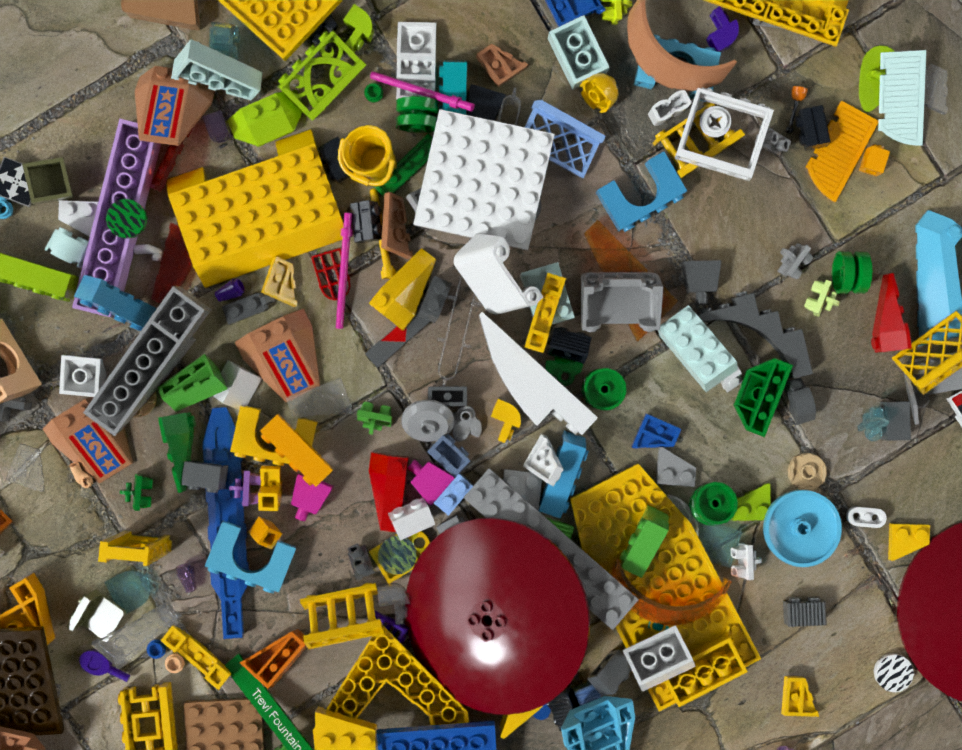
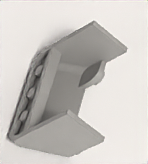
M927 357L915 359L914 365L925 366ZM930 357L929 366L937 367L941 364V358ZM912 360L907 361L905 364L911 365ZM962 368L924 395L919 392L917 387L904 373L908 400L915 425L919 424L918 409L927 406L929 403L928 395L962 389ZM914 369L913 377L919 380L924 376L925 370Z

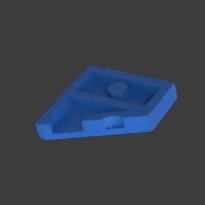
M645 413L631 447L634 449L674 447L681 429Z

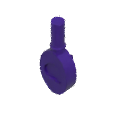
M87 650L79 658L81 667L89 674L102 676L109 673L125 682H128L131 677L130 674L113 667L110 657L100 650Z

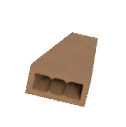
M121 0L122 10L130 18L196 31L201 30L198 0Z

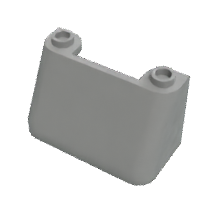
M588 272L582 274V330L595 332L601 327V324H639L640 328L646 332L660 330L663 285L659 275L652 272Z

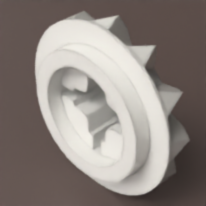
M720 106L709 107L702 113L700 118V127L703 133L709 137L718 138L725 135L731 126L729 112ZM711 117L715 120L722 117L719 121V127L716 125L709 127L712 123Z

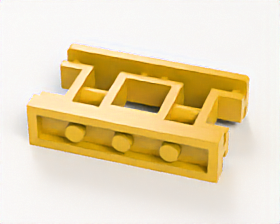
M163 682L161 685L154 684L152 686V694L139 696L136 694V686L131 688L129 686L124 687L118 694V703L121 705L122 710L120 713V723L123 724L122 742L125 743V749L136 750L135 742L145 741L146 749L138 750H178L171 682ZM160 699V709L150 710L149 701ZM141 702L142 711H134L132 713L131 703ZM155 716L156 732L141 734L139 718ZM163 737L164 747L154 748L153 740Z

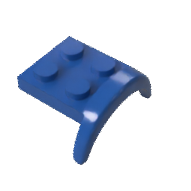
M545 0L558 27L583 15L587 17L595 12L601 14L606 11V8L603 7L599 0Z

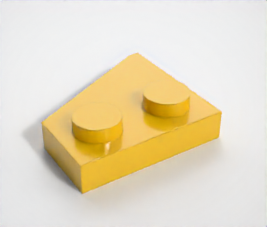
M889 523L888 560H897L929 545L930 525Z

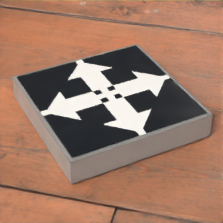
M3 157L0 165V197L30 207L32 203L22 166L23 163Z

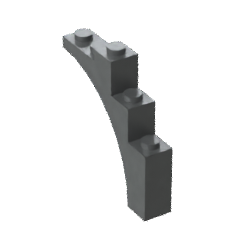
M747 291L736 293V298L731 299L732 306L731 303L719 305V310L713 311L711 307L702 309L701 314H698V317L703 322L712 320L728 321L755 331L768 341L783 362L793 365L789 378L813 374L802 329L796 330L795 327H790L782 330L778 311L772 312L771 309L760 311L759 315L754 293L748 294Z

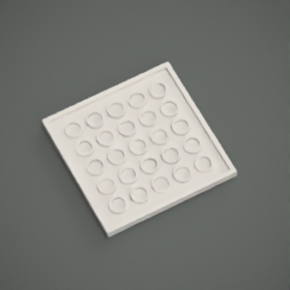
M439 109L413 225L473 238L476 234L502 236L509 247L528 251L555 134Z

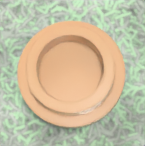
M171 654L165 660V667L171 673H178L184 668L185 661L180 654Z

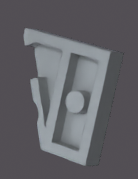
M659 447L655 483L695 487L696 467L665 448Z

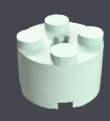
M61 227L58 230L55 229L44 250H52L50 254L70 264L77 262V267L82 268L89 241L82 237H77V239L72 237L73 233Z

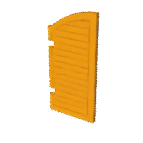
M843 101L839 103L834 113V116L838 118L837 121L830 120L828 124L831 143L827 147L815 149L813 153L818 155L817 158L810 157L805 167L808 169L809 175L816 187L833 202L837 201L879 123L875 118Z

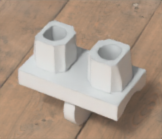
M740 542L738 546L731 548L732 558L738 559V565L731 567V574L735 577L754 580L756 564L762 563V558L756 557L753 545Z

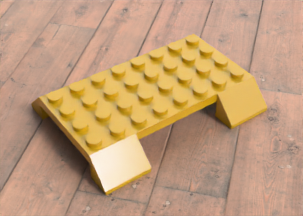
M311 129L276 141L277 157L208 180L204 168L201 167L167 179L168 197L193 267L205 288L270 266L273 257L277 256L287 260L342 241L341 228H343L344 221L340 215Z

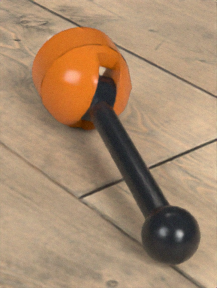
M800 86L792 87L791 96L795 103L789 126L786 127V132L789 134L793 132L792 126L798 103L806 97L807 88Z

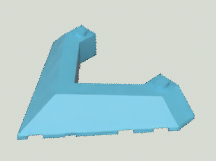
M927 210L915 225V232L917 233L916 259H918L916 286L919 337L955 311L962 316V297L955 245L962 237V227L952 219ZM957 318L949 323L950 329H960L961 322ZM936 332L933 334L932 340L943 341L945 332ZM948 332L947 339L959 337L960 333Z

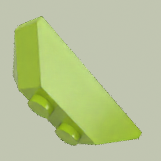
M292 90L293 93L298 94L297 90ZM278 92L240 108L227 120V123L235 139L261 147L294 132L303 112L283 92Z

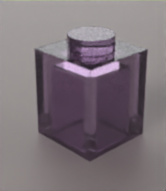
M221 110L202 116L212 141L222 143L232 136L225 114Z

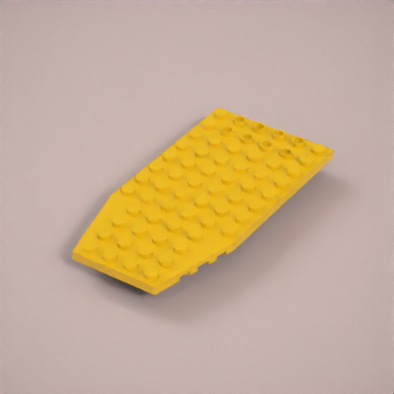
M638 463L570 498L582 550L639 599L615 627L626 649L664 631L666 626L671 628L676 625L694 660L696 667L648 689L659 712L675 703L678 707L689 703L747 673V666L761 660L692 524ZM647 505L669 515V531L641 578L622 569L619 558L622 551L627 549L628 541L632 533L635 532ZM654 622L663 624V629L660 631L654 630L652 624Z

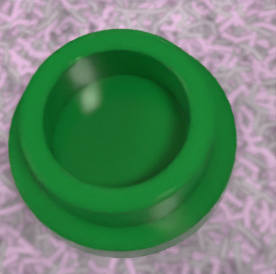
M377 83L367 85L364 90L365 98L372 103L379 102L383 97L382 87Z

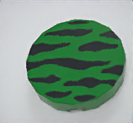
M129 199L118 200L107 211V226L118 237L125 239L135 238L146 228L147 215L144 208L136 201Z

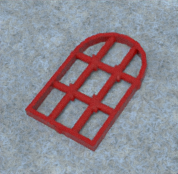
M341 248L311 256L319 288L325 297L334 301L338 300V298H335L332 286L337 284L339 286L340 275L337 267H340V264L335 262L333 252L339 251L341 256ZM323 255H331L333 266L327 267L325 265ZM320 257L323 269L317 270L314 258ZM327 270H335L338 281L330 282ZM318 273H325L328 284L321 285ZM347 273V281H348V286H349V287H348V290H347V292H346V296L348 295V293H349V291H350V288H351L350 277H349L348 273ZM328 287L330 289L332 298L325 294L323 288Z

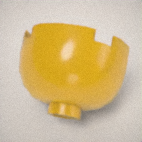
M601 72L594 74L580 84V87L583 88L581 95L585 102L592 109H600V113L607 112L617 101L618 88L616 81L607 74Z

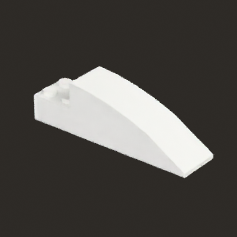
M481 312L479 318L491 359L502 381L522 411L538 426L550 411L553 410L551 414L559 421H566L568 423L566 427L573 434L579 433L583 435L598 417L490 318Z

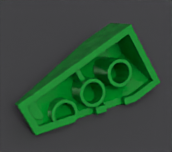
M191 412L158 418L163 443H168L169 446L167 452L168 460L174 464L172 474L178 493L187 490V485L181 484L184 461L191 460L194 427L196 426L195 417L191 416Z

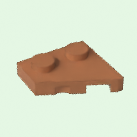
M490 44L476 54L477 60L497 87H500L528 67L526 62L518 61L513 58L512 54L503 52L493 44Z

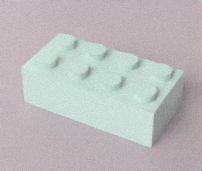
M689 305L660 325L658 332L661 339L705 392H708L738 370L737 361Z

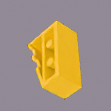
M319 706L316 709V750H376L378 745L377 724L355 717H348L339 712L335 713L325 710Z

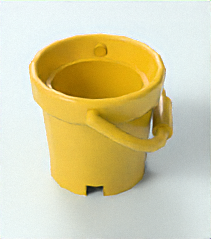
M372 125L360 126L351 131L345 139L342 138L340 140L338 161L342 170L352 180L366 186L377 187L384 185L393 176L392 172L397 167L396 157L393 154L390 138L381 128Z

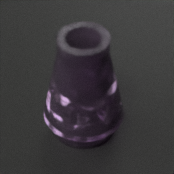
M190 562L177 566L175 574L183 585L185 592L195 591L197 587L194 566Z

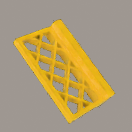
M957 311L911 343L912 349L902 350L892 357V360L913 382L922 395L962 368V316ZM957 318L961 322L960 329H950L949 323ZM945 332L944 341L932 340L933 334ZM948 332L960 333L959 341H947ZM928 344L927 353L916 352L917 346ZM932 344L943 345L942 354L931 353ZM946 345L958 346L957 352L953 355L945 354ZM904 355L912 356L911 365L902 364L899 359ZM915 356L927 357L926 365H914ZM930 357L941 358V364L937 367L929 366ZM913 370H925L924 376L916 380L913 377Z

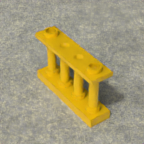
M706 101L702 104L704 107L695 113L693 122L709 144L708 148L710 150L705 153L699 151L689 135L686 146L691 152L713 158L740 140L745 134L741 129L735 132L729 128L724 135L725 139L719 143L718 140L715 141L713 137L703 133L700 127L699 116L709 107L717 105ZM722 117L717 118V119L715 120L718 125H719V121H720V119H721ZM688 118L667 132L665 129L655 135L656 139L653 142L654 146L660 142L663 144L677 165V174L680 179L699 166L675 159L677 151L668 137L675 132H678L680 137H682Z
M365 583L360 587L317 596L308 595L300 599L304 610L308 609L311 632L303 636L304 644L308 650L385 634L381 619L377 620L375 617L373 595L379 594L376 583ZM365 597L368 620L365 623L358 624L356 622L354 599ZM346 601L349 624L346 627L339 628L337 626L335 603ZM327 605L330 628L327 631L320 632L318 631L316 607Z

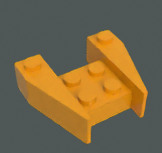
M32 573L9 587L19 604L0 614V629L43 626L47 645H49L55 639L47 599L43 586L35 573Z

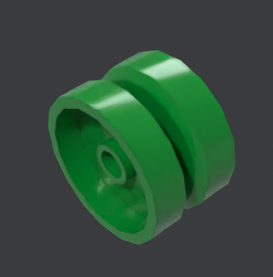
M409 96L396 100V111L401 114L396 117L397 130L410 133H430L435 131L437 118L433 115L438 113V101L436 99Z
M838 251L835 254L831 274L833 289L836 293L848 294L852 291L855 294H865L868 292L873 272L870 254L866 251H855L853 254L849 251Z
M609 368L591 371L584 378L581 386L585 402L592 408L603 411L618 407L624 400L627 392L623 377L617 371ZM601 387H606L608 389L607 392L603 393Z
M720 482L699 486L693 491L689 502L692 516L696 521L708 526L727 523L734 517L738 506L735 492L728 485Z

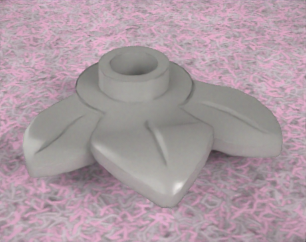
M461 406L457 412L453 413V436L458 442L465 440L469 434L479 437L481 434V421L475 417V410L471 406ZM463 413H468V414H469V417H468V418H464V417L462 416V414H463Z

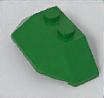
M773 358L747 369L733 404L746 431L762 437L766 436L793 365Z

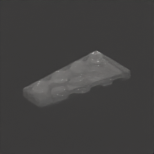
M164 603L145 613L140 619L126 623L121 629L107 633V636L100 640L92 641L91 646L120 669L178 620V615Z

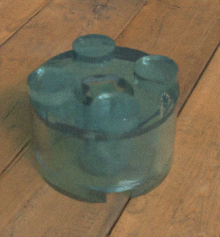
M211 22L209 48L239 61L238 46H236V43H240L239 27L236 24Z

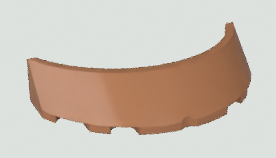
M637 0L627 19L629 47L640 68L648 76L653 77L657 83L671 89L675 88L686 91L714 87L724 80L737 63L734 59L721 65L699 66L677 59L668 53L654 37L646 16V0Z

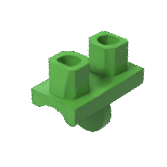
M364 401L361 409L357 411V420L363 421V427L369 428V434L373 435L374 430L382 431V426L391 427V407L383 405L380 408V413L372 412L374 404Z

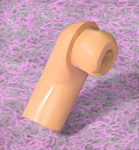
M79 462L71 463L69 467L76 482L84 488L91 487L93 478L81 469Z

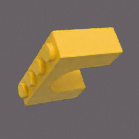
M241 405L230 452H234V456L246 458V455L253 456V460L265 462V459L272 460V464L284 466V463L289 464L290 461L286 457H280L276 451L265 448L259 442L257 426L261 409ZM299 417L296 431L312 446L318 421Z

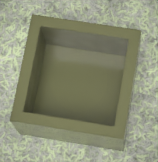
M63 157L22 164L33 205L73 198Z

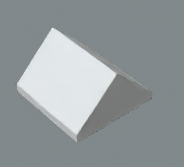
M61 355L59 394L95 397L107 377L102 359Z
M228 360L221 372L228 389L213 396L223 404L240 410L241 405L248 406L262 378Z

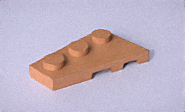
M391 192L385 193L381 248L410 259L413 257V252L409 251L408 241L411 240L410 234L406 233L405 228L407 217L404 200L402 197Z

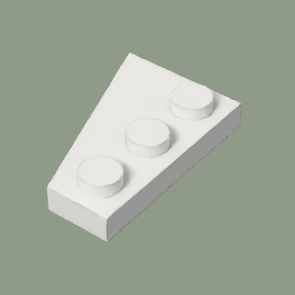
M541 433L523 467L554 487L561 477L563 467L548 437Z

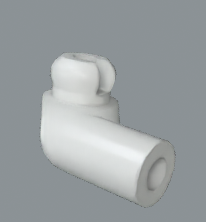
M150 244L134 246V253L136 255L152 254L153 261L162 260L163 252L161 249Z

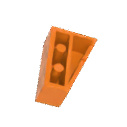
M299 629L291 631L243 660L240 664L269 689L275 686L307 648L304 644V634Z

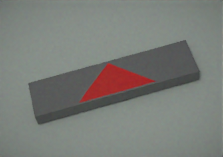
M422 303L417 307L415 317L404 331L395 326L365 353L377 368L431 322L417 316Z

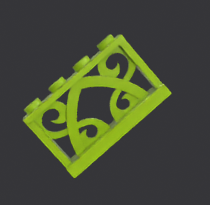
M333 30L329 33L325 31L318 38L320 40L316 47L311 45L305 52L307 56L302 61L298 59L291 66L294 70L289 75L285 73L278 80L280 84L277 87L311 121L366 66ZM328 43H335L338 46L339 51L336 58H332L334 55L333 48L330 53L325 51ZM320 50L322 57L312 58ZM343 51L355 62L353 65L340 60ZM312 65H332L329 72L330 80L333 84L331 88L324 84H316L311 87L310 75ZM336 66L339 67L336 71L341 72V76L339 78H336L334 76V70ZM304 67L303 76L297 74ZM297 79L299 85L296 88L304 87L305 91L300 94L293 93L290 90L291 81ZM317 88L323 89L324 93L322 96H318V91H316L314 94L312 91ZM306 95L312 108L308 110L297 98Z

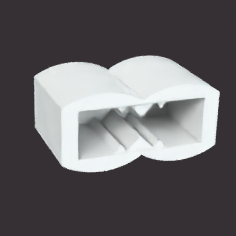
M680 90L672 94L668 100L657 102L649 111L648 116L654 126H659L666 123L670 117L682 114L692 102L686 91Z

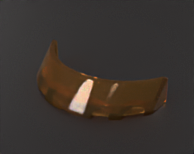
M613 557L611 575L639 599L631 610L648 621L663 623L664 625L687 624L706 616L720 604L732 583L729 578L723 577L721 590L714 595H708L704 601L688 606H670L653 601L640 593L626 577L618 557Z

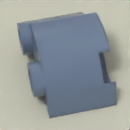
M447 433L446 436L442 435L427 452L455 478L470 462L467 457L469 453L462 446L458 448L454 444L456 441Z

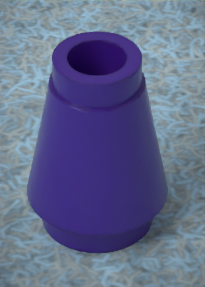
M232 279L215 292V296L219 302L240 297L245 292V287L240 279Z

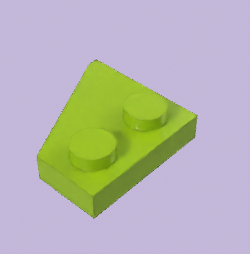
M770 483L762 484L763 486L751 490L741 497H737V511L731 520H764L766 512L771 505Z

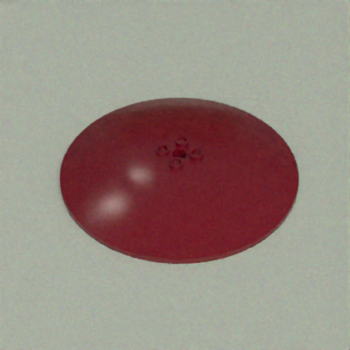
M479 518L457 524L438 535L421 553L411 572L405 597V617L412 647L419 662L460 703L492 714L511 715L528 712L545 705L557 697L571 683L579 671L587 651L590 636V615L587 597L582 582L569 559L551 540L540 532L519 522L507 519ZM485 615H489L492 618V625H488L485 622Z
M962 521L940 531L930 539L929 545L922 547L917 552L903 576L897 601L899 633L911 662L919 673L935 688L959 701H962Z

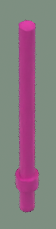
M372 71L370 74V79L449 104L450 107L469 111L474 109L473 103L464 101L461 97L455 95L448 96Z
M344 213V225L341 228V236L343 238L336 315L337 329H343L350 237L353 234V229H351L352 213Z

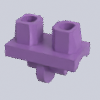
M244 471L243 486H241V479H235V486H229V490H235L234 498H240L241 491H243L242 506L258 504V493H250V485H261L259 474Z

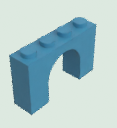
M664 151L645 163L657 188L656 197L651 204L635 206L629 203L615 180L596 191V195L618 232L621 230L627 232L635 227L633 223L638 220L642 223L651 217L650 213L654 211L659 213L668 208L666 204L673 201L675 204L684 198L683 194L687 192V189Z

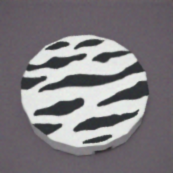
M885 654L875 664V680L886 691L901 692L908 688L913 680V667L909 660L900 654Z

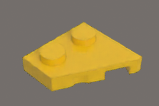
M277 256L273 257L261 293L290 306H297L298 303L295 300L294 294L296 285L293 278V264Z
M784 676L781 714L784 716L819 717V713L813 704L812 694L808 690V683L803 676Z

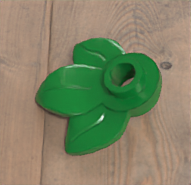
M555 357V361H546L545 367L546 371L555 377L563 386H569L573 383L575 375L582 371L583 364ZM563 373L568 374L567 380L561 378Z

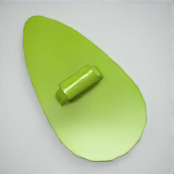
M887 46L873 47L862 59L859 76V99L865 112H871L879 106L880 75H886V69H880L881 53L895 52Z

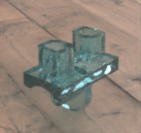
M871 408L869 413L862 415L863 422L858 425V431L865 430L866 438L874 442L881 439L883 434L882 428L889 424V418L883 417V408Z

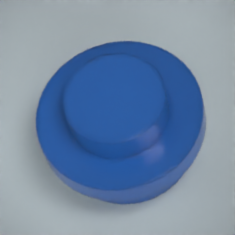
M154 639L147 645V653L151 658L159 659L166 653L167 647L160 639Z

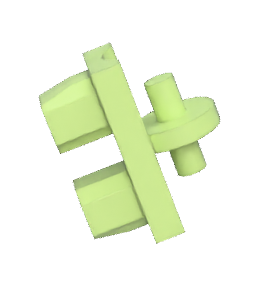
M826 280V282L814 281L811 291L820 294L819 299L816 300L808 297L804 305L806 309L812 311L817 317L820 316L825 303H827L825 307L827 311H831L832 306H839L840 304L839 301L835 300L836 292H832L830 297H828L832 287V282Z

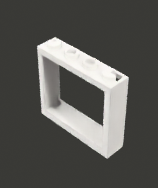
M697 88L675 159L750 181L774 110L765 106V104H752L750 100L740 98L739 100L732 98V95L728 93H715L711 88ZM700 100L763 118L747 168L684 150Z

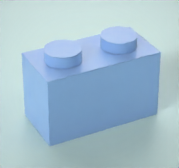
M459 473L434 504L449 516L474 484Z

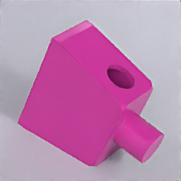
M414 460L408 467L416 475L411 481L412 485L430 506L454 480V477L448 471L431 461H428L423 467Z
M299 473L296 478L291 505L298 507L295 518L306 521L309 512L313 514L319 512L334 486L323 481L316 487L313 484L310 486L302 478L304 475Z

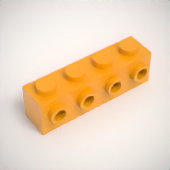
M279 413L260 430L262 433L261 438L268 444L272 443L276 447V453L282 458L286 457L290 461V467L296 472L299 470L304 475L302 478L308 485L318 486L333 471V468Z

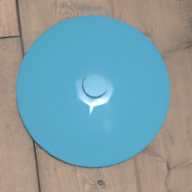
M801 489L782 494L770 505L764 518L763 533L769 549L777 558L792 566L810 567L822 563L834 553L841 538L842 524L839 513L831 501L819 493Z

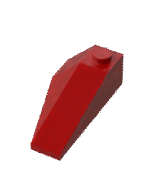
M894 273L885 274L882 277L872 332L873 338L871 339V345L875 353L912 349L908 323H903L902 319L904 309L897 301L899 299V290Z
M371 452L369 476L380 531L396 532L388 513L397 507H403L409 460L407 456Z

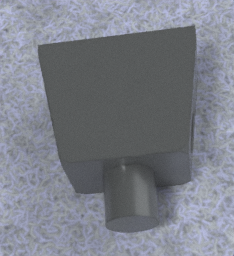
M721 260L682 262L681 268L686 292L696 293V304H708L707 293L716 292L718 288Z

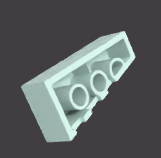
M191 39L174 59L171 79H187L189 84L196 85L198 82L208 85V89L215 91L223 89L226 90V94L252 100L260 92L263 72Z

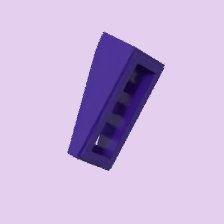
M375 610L376 619H381L383 625L385 622L388 623L386 626L388 631H390L392 626L394 627L391 633L394 637L398 630L401 631L399 637L395 638L403 644L409 630L407 625Z

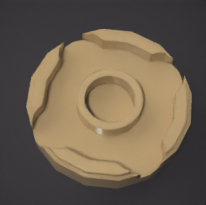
M801 453L795 456L790 461L787 469L788 478L796 488L812 491L817 489L825 482L827 476L825 463L819 456L811 453Z

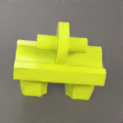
M601 0V2H610V7H605L606 11L601 13L602 20L611 21V25H617V21L622 20V15L627 14V8L632 7V1Z

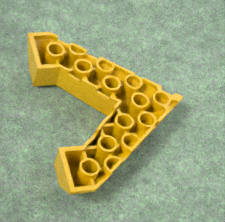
M385 627V634L371 637L326 710L335 713L339 712L348 717L358 718L387 682L401 692L409 701L422 709L429 716L430 725L469 723L468 711L454 699L438 680ZM314 727V729H313V736H314V746H315V750H316V734H315V727Z

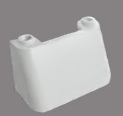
M476 234L457 252L454 257V265L486 311L497 315L536 305L543 298L539 289L534 286H528L521 290L503 264L510 253L506 240L502 236Z

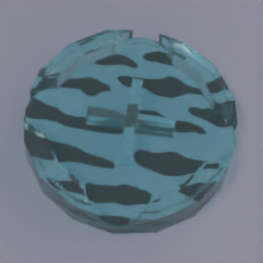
M391 536L380 546L378 552L379 562L387 572L403 574L414 566L417 558L416 548L408 538L400 540L398 536Z

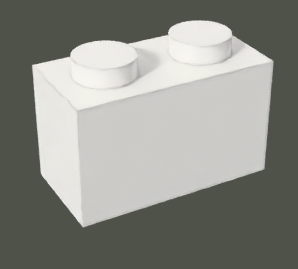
M424 498L415 499L410 504L397 507L388 513L400 540L435 525Z

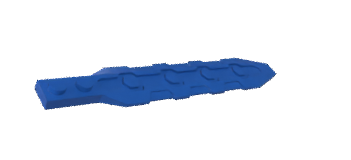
M228 407L212 408L203 439V459L207 463L228 465L226 489L218 490V493L207 492V488H205L209 515L208 540L212 549L223 520L241 526L233 547V558L238 566L249 570L246 554L247 526L244 521V506H242L243 491H241L240 498H234L235 490H229V486H235V479H241V486H243L241 461L243 460L241 457L234 456V452H230L236 426ZM210 572L211 585L221 600L223 639L243 638L242 596L248 585L245 584V580L238 578L235 581L227 578L225 573L219 572V574Z

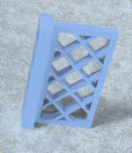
M543 100L534 101L531 107L533 110L525 128L530 129L532 127L534 130L546 128V131L551 133L549 126L553 124L558 125L561 134L554 136V139L562 137L564 147L556 150L553 141L550 155L553 154L554 157L550 156L549 161L584 178L599 144L603 143L606 136ZM538 114L543 118L544 125L536 128L534 119ZM569 133L574 134L577 143L568 145L565 135ZM588 142L592 144V148L589 153L584 154L581 144ZM577 145L580 156L572 159L569 148ZM566 150L568 160L565 162L559 161L557 152ZM582 159L583 167L581 171L575 169L573 161Z

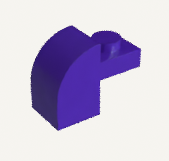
M719 6L710 14V18L717 30L709 34L706 41L709 47L722 53L737 38L739 25L737 19L729 23L727 12Z

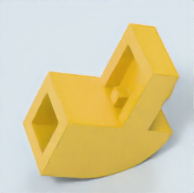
M497 399L491 417L504 422L497 440L505 443L506 440L510 441L513 435L512 425L520 428L521 417L513 405Z
M261 466L258 509L259 511H278L283 488L281 466Z

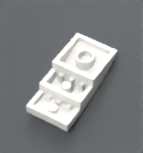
M398 22L396 77L398 80L435 91L436 23ZM397 87L396 100L409 96L425 97Z

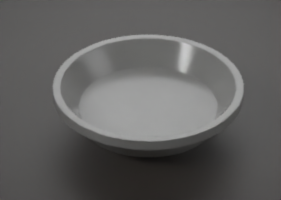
M419 400L410 404L404 410L401 423L404 431L410 437L419 441L433 442L439 440L442 435L446 436L447 433L449 434L452 431L454 416L452 411L439 401Z

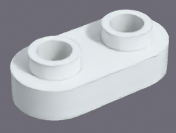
M854 506L846 513L847 521L854 526L880 528L887 520L885 512L877 508ZM854 513H858L856 519L853 518ZM876 514L877 518L873 521L872 516Z

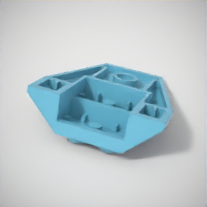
M603 696L570 710L561 727L563 742L567 750H630L635 722L632 699Z

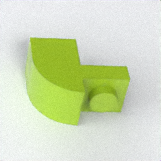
M354 4L343 19L345 26L354 31L345 43L353 52L361 49L364 44L363 39L371 42L374 34L369 15Z

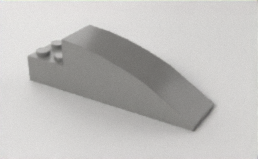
M173 286L83 413L113 436H116L149 400L196 341L192 336L212 309L181 286Z

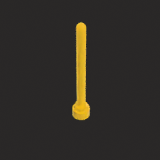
M375 188L370 189L371 201H378L380 206L377 190ZM380 214V224L383 226L382 214ZM380 240L379 245L383 262L381 277L382 279H391L396 274V269L390 263L389 252L381 248L382 240Z

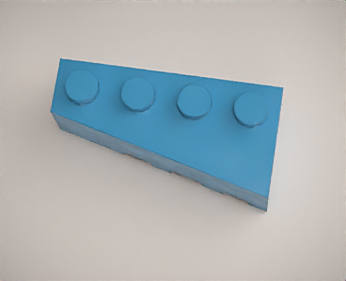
M87 275L83 276L74 297L81 300L80 304L89 308L93 305L98 308L97 312L106 316L110 313L115 316L114 320L123 324L129 322L131 323V328L140 332L157 309L142 300L134 299L133 295L120 291V288L107 284L103 279Z
M567 431L563 432V445L559 446L557 450V457L563 467L561 477L554 487L546 483L539 503L540 512L560 519L562 513L567 512L569 502H567L569 495L573 496L576 485H573L575 478L579 479L582 471L580 467L581 462L586 461L589 450H586L585 437Z

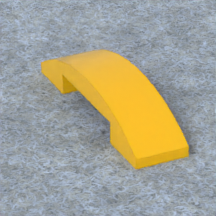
M547 272L541 290L543 298L537 303L525 348L544 353L566 278Z
M172 625L160 640L174 653L178 652L202 672L205 675L204 679L217 690H220L231 676L229 670L211 651L175 625Z

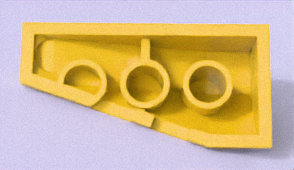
M421 248L380 288L369 304L404 331L417 313L418 304L423 297L424 288L430 279L436 259Z

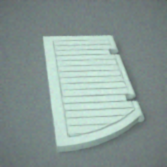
M926 50L881 53L880 69H886V75H880L879 114L885 113V119H879L878 131H882L885 135L898 142L923 146Z

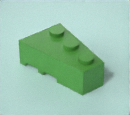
M203 354L158 387L161 398L175 412L228 389L219 368L206 354Z
M647 505L635 532L632 533L628 541L627 549H624L619 559L621 560L622 569L641 578L643 577L669 531L668 514Z

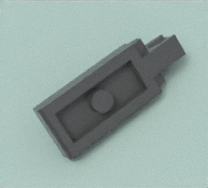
M256 293L224 305L222 309L228 325L265 312V310L269 309L268 304L277 300L268 295L264 296L263 293Z

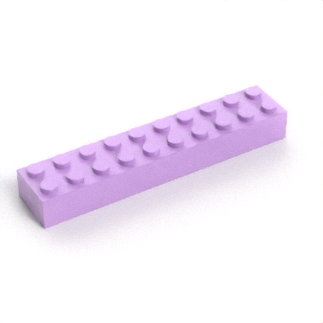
M119 118L77 289L83 276L87 275L103 279L107 284L120 288V291L124 292L134 254V246L138 236L125 239L113 234L107 226V211L113 203L122 199L134 200L145 210L161 143L140 141L138 124L136 122ZM74 298L72 308L103 315L97 312V307L93 305L91 308L80 304V299ZM109 313L107 317L114 318L115 316Z

